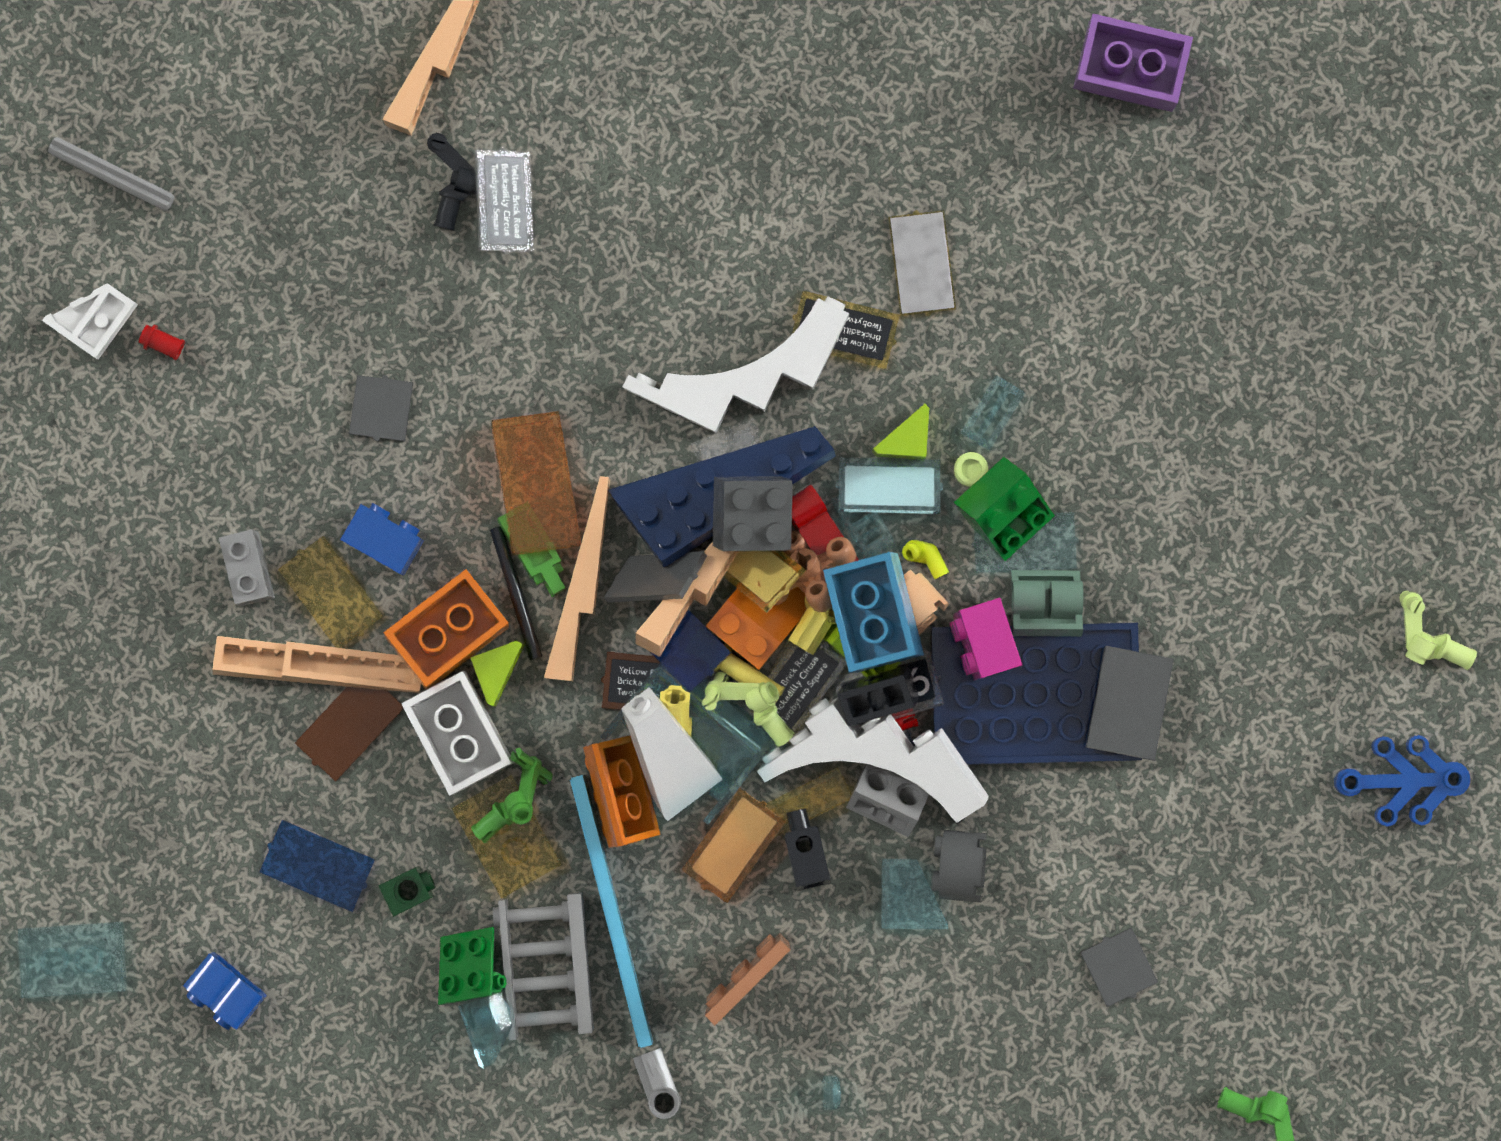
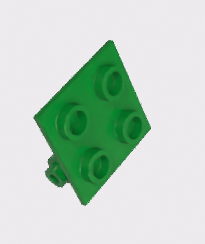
M494 927L440 937L438 1005L490 997L492 993H499L506 987V977L493 971Z

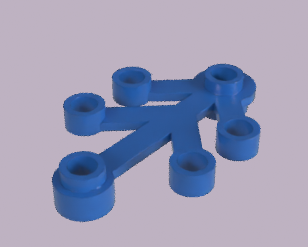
M1420 735L1411 736L1406 742V749L1409 754L1419 756L1435 773L1419 772L1395 749L1392 739L1382 736L1374 739L1371 746L1372 751L1376 756L1386 759L1401 774L1361 775L1355 769H1342L1334 778L1336 790L1344 796L1357 795L1362 789L1401 788L1386 805L1378 807L1375 811V820L1382 826H1392L1398 819L1397 813L1421 787L1435 788L1421 804L1414 805L1409 811L1410 820L1417 825L1428 824L1432 819V812L1447 795H1461L1470 785V774L1467 768L1458 762L1445 763L1429 748L1428 740ZM1416 739H1419L1423 744L1420 752H1415L1412 748V743ZM1382 740L1386 741L1389 746L1386 753H1380L1377 748L1378 743ZM1453 772L1459 777L1458 783L1454 786L1448 782V776ZM1348 776H1353L1356 780V785L1352 789H1348L1345 786V779ZM1419 808H1423L1426 812V817L1423 821H1418L1415 817V812ZM1385 809H1388L1392 814L1388 822H1383L1381 819V812Z

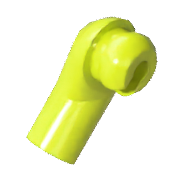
M911 540L903 547L902 555L904 559L909 562L927 564L934 580L949 573L938 548L934 544L920 540Z

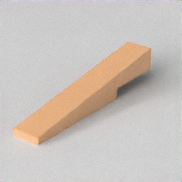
M480 0L452 1L382 120L387 127L412 136L435 75L439 74L447 78L450 77Z
M600 476L544 675L546 679L574 680L581 614L595 615L609 495L608 490L610 486L609 477Z
M712 542L704 551L707 557L697 573L698 577L693 580L683 599L663 600L637 630L636 644L660 657L692 602L695 600L707 606L739 551H722L714 547Z
M217 636L212 668L213 675L420 693V681L399 655L287 641L286 644L223 636Z

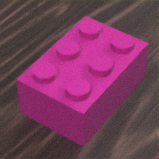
M1001 598L965 608L953 614L954 621L950 622L949 625L955 642H962L965 654L961 655L960 659L966 676L972 674L973 679L977 680L1022 665Z

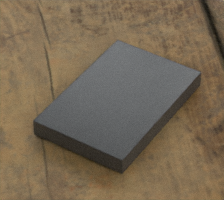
M1104 646L1085 748L1155 761L1174 659Z

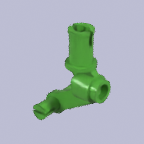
M516 748V753L513 751L510 756L512 761L522 767L519 790L509 794L504 802H495L492 805L493 809L471 826L475 836L479 840L482 839L483 843H487L506 824L511 825L514 822L522 825L529 822L533 813L532 802L537 780L543 785L548 784L547 780L549 782L552 780L553 773L542 766L541 760L536 756H529L521 748Z
M1227 1087L1223 1088L1217 1108H1222L1245 1118L1246 1123L1262 1120L1265 1123L1274 1125L1276 1141H1294L1288 1105L1286 1104L1287 1097L1274 1091H1268L1266 1096L1251 1099L1229 1090Z

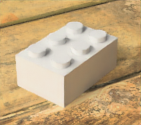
M462 671L401 703L449 796L457 794L514 763L510 759L511 755L467 672Z

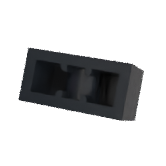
M909 665L845 683L837 694L848 727L914 708L919 698Z

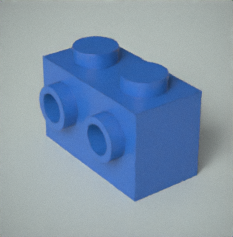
M374 503L371 504L370 508L360 504L340 540L404 576L424 542L423 539L417 536L420 530L404 520L399 525L387 519L390 512Z

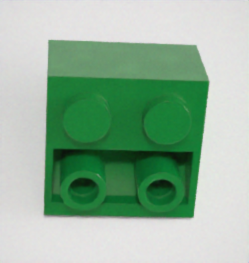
M1005 457L998 461L954 502L972 528L1004 561L1009 559L1055 516L1028 475Z

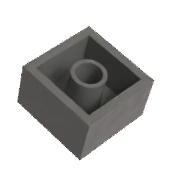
M782 476L714 477V547L722 551L791 550L792 480Z

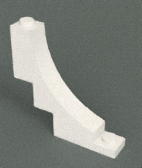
M827 297L825 301L818 298L799 328L784 343L755 362L734 370L709 375L667 373L660 389L655 388L657 381L638 373L636 378L628 375L623 388L711 432L717 433L734 397L765 412L782 375L813 390L849 317V313L844 311L846 305L833 298Z

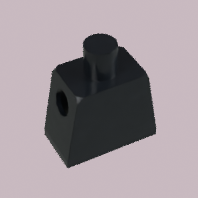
M807 809L786 813L790 832L784 833L797 891L830 884L831 879L818 826H810ZM802 840L810 841L811 850L805 853L800 852L798 843Z

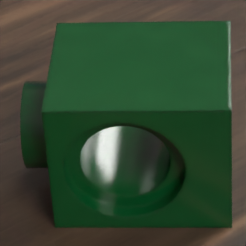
M420 866L378 885L393 917L434 897L431 890L436 888L429 871L425 870L422 872ZM405 880H412L418 886V894L414 899L404 897L401 892V885Z

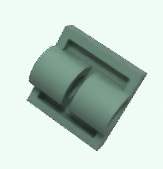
M1011 570L1013 636L1082 637L1083 582L1080 580V571Z

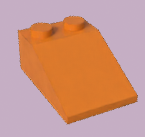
M770 551L780 560H782L785 564H787V561L783 559L779 554H777L775 551ZM741 583L708 622L706 628L759 671L795 628L807 608L804 603L805 593L799 587H796L789 591L788 598L782 604L767 605Z

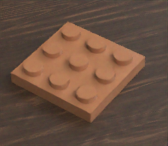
M780 933L775 938L769 934L755 948L757 956L751 962L745 958L731 972L730 979L732 981L726 987L720 983L706 997L707 1002L705 1004L707 1007L705 1016L714 1026L791 950L790 943Z

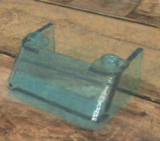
M670 656L660 663L627 703L648 687L651 688L659 699L660 691L668 689L671 685L682 686L686 692L690 693L689 717H692L691 738L710 759L723 779L707 791L709 795L718 801L703 820L709 825L770 749L773 739L761 725L757 726L754 723L753 716L733 700H720L717 702L714 710L705 709L706 705L703 706L702 701L706 696L705 688L710 681L684 660ZM622 709L600 736L604 741L610 737L621 723L627 727Z

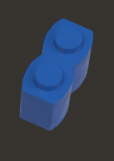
M215 952L208 954L183 985L189 991L186 995L187 998L200 1008H203L204 1005L208 1006L215 1013L213 1019L227 1030L231 1027L236 1030L241 1028L267 996L259 987Z

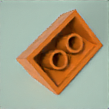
M631 736L583 747L585 765L590 773L594 789V800L599 808L602 832L607 840L608 848L620 847L660 835L650 791Z

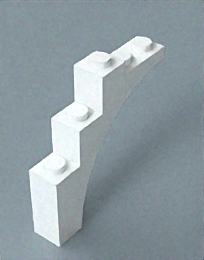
M838 697L830 703L825 698L810 708L809 711L812 715H810L805 724L811 732H808L805 728L789 740L792 744L781 751L779 747H776L761 758L764 763L757 770L763 781L767 782L788 770L812 763L847 761L870 764L895 772L920 786L944 807L956 823L983 807L989 797L942 728L935 733H932L930 729L913 740L915 746L911 744L891 714L864 722L861 725L864 730L861 731L857 724L848 727Z

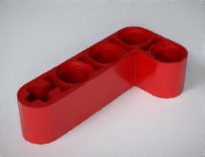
M810 484L792 496V525L802 535L809 548L816 555H820L826 551L829 541L836 537L844 536L828 514L827 507L819 494Z

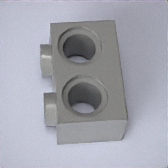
M251 529L219 537L235 605L245 606L275 598L259 532Z
M866 764L846 808L909 837L919 820L929 794L917 784L895 772Z

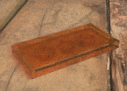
M559 411L491 420L512 555L580 546L581 537Z

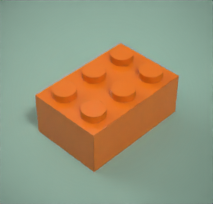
M465 569L383 633L390 645L424 688L428 690L509 628V622L467 569Z

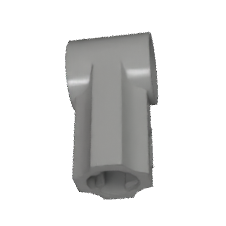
M662 1048L633 1058L648 1099L651 1113L660 1119H668L674 1116L681 1106V1097L675 1087ZM669 1093L673 1097L675 1104L671 1111L663 1112L657 1108L655 1101L658 1094Z

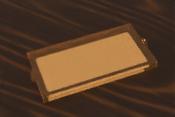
M739 788L684 865L682 871L699 882L702 890L708 889L728 903L786 821L766 807L767 803L765 801L759 802L742 788Z

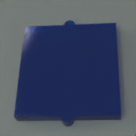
M689 610L686 612L661 656L659 657L650 652L689 692L695 689L707 676L712 677L714 675L713 670L731 654Z

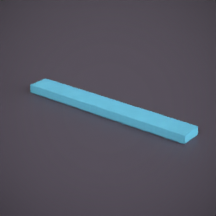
M585 774L571 778L570 783L638 1047L650 1046L653 1044V1038Z

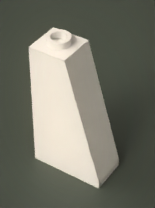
M650 687L635 696L621 708L651 797L667 821L723 780L710 759Z

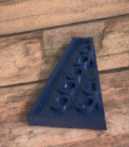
M814 426L612 488L608 492L612 500L665 568L713 536L714 477L782 476L792 480L793 485L836 457L833 447Z

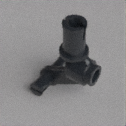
M434 133L427 140L428 149L435 153L453 172L450 184L439 191L438 195L441 196V200L433 225L454 231L460 204L465 202V199L471 193L478 194L482 175L476 173V170L448 143L447 138L443 134Z

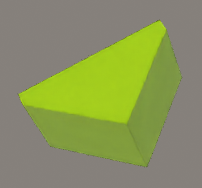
M924 404L873 448L872 452L875 456L925 460L930 408Z
M514 641L471 657L487 704L497 706L525 644Z

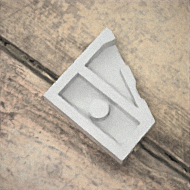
M107 283L94 290L91 295L81 297L69 303L70 306L53 315L50 313L42 321L99 360L138 304Z

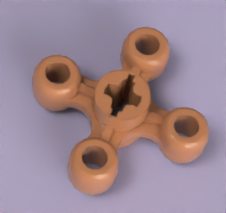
M791 531V550L781 551L788 560L787 565L798 574L771 602V605L782 604L788 598L789 591L799 587L805 593L806 600L814 611H829L832 608L823 570L854 562L856 559L855 549L848 539L836 537L829 541L824 553L816 555L809 548L799 531Z

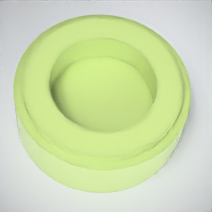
M975 452L961 455L954 464L956 480L966 487H971L988 472L986 460Z

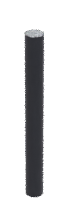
M500 526L490 529V533L529 660L542 657V652L506 535Z

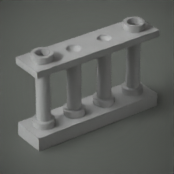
M583 892L569 893L567 895L568 901H562V905L509 910L508 899H500L498 907H493L494 928H500L503 970L507 980L505 987L507 1011H501V1023L503 1032H509V1040H516L519 1037L518 1027L571 1023L572 1026H578L579 1034L593 1033L594 1020ZM563 919V922H569L570 936H565V940L511 944L510 923ZM565 953L566 957L572 956L573 970L567 971V974L514 979L513 958ZM569 988V991H575L576 1005H570V1009L517 1013L515 993Z

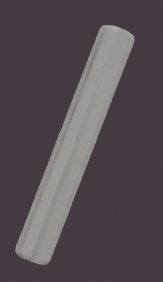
M55 137L49 146L48 152L51 155L164 211H168L174 201L172 193L59 137Z

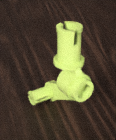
M1402 592L1399 599L1404 610L1406 649L1408 650L1405 656L1422 665L1425 664L1426 660L1434 658L1440 660L1443 658L1463 667L1465 670L1470 669L1476 659L1477 651L1451 640L1449 634L1431 636L1423 632L1422 612L1425 609L1423 599L1416 592Z
M717 672L713 681H710L705 688L706 696L702 701V705H706L705 709L714 710L717 702L720 700H745L748 708L754 711V723L764 728L777 747L786 744L793 737L794 731L787 726L777 713L778 708L775 706V703L779 699V692L772 682H728L729 677H725L726 673Z

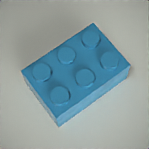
M887 552L823 570L849 672L858 673L924 655L898 553Z

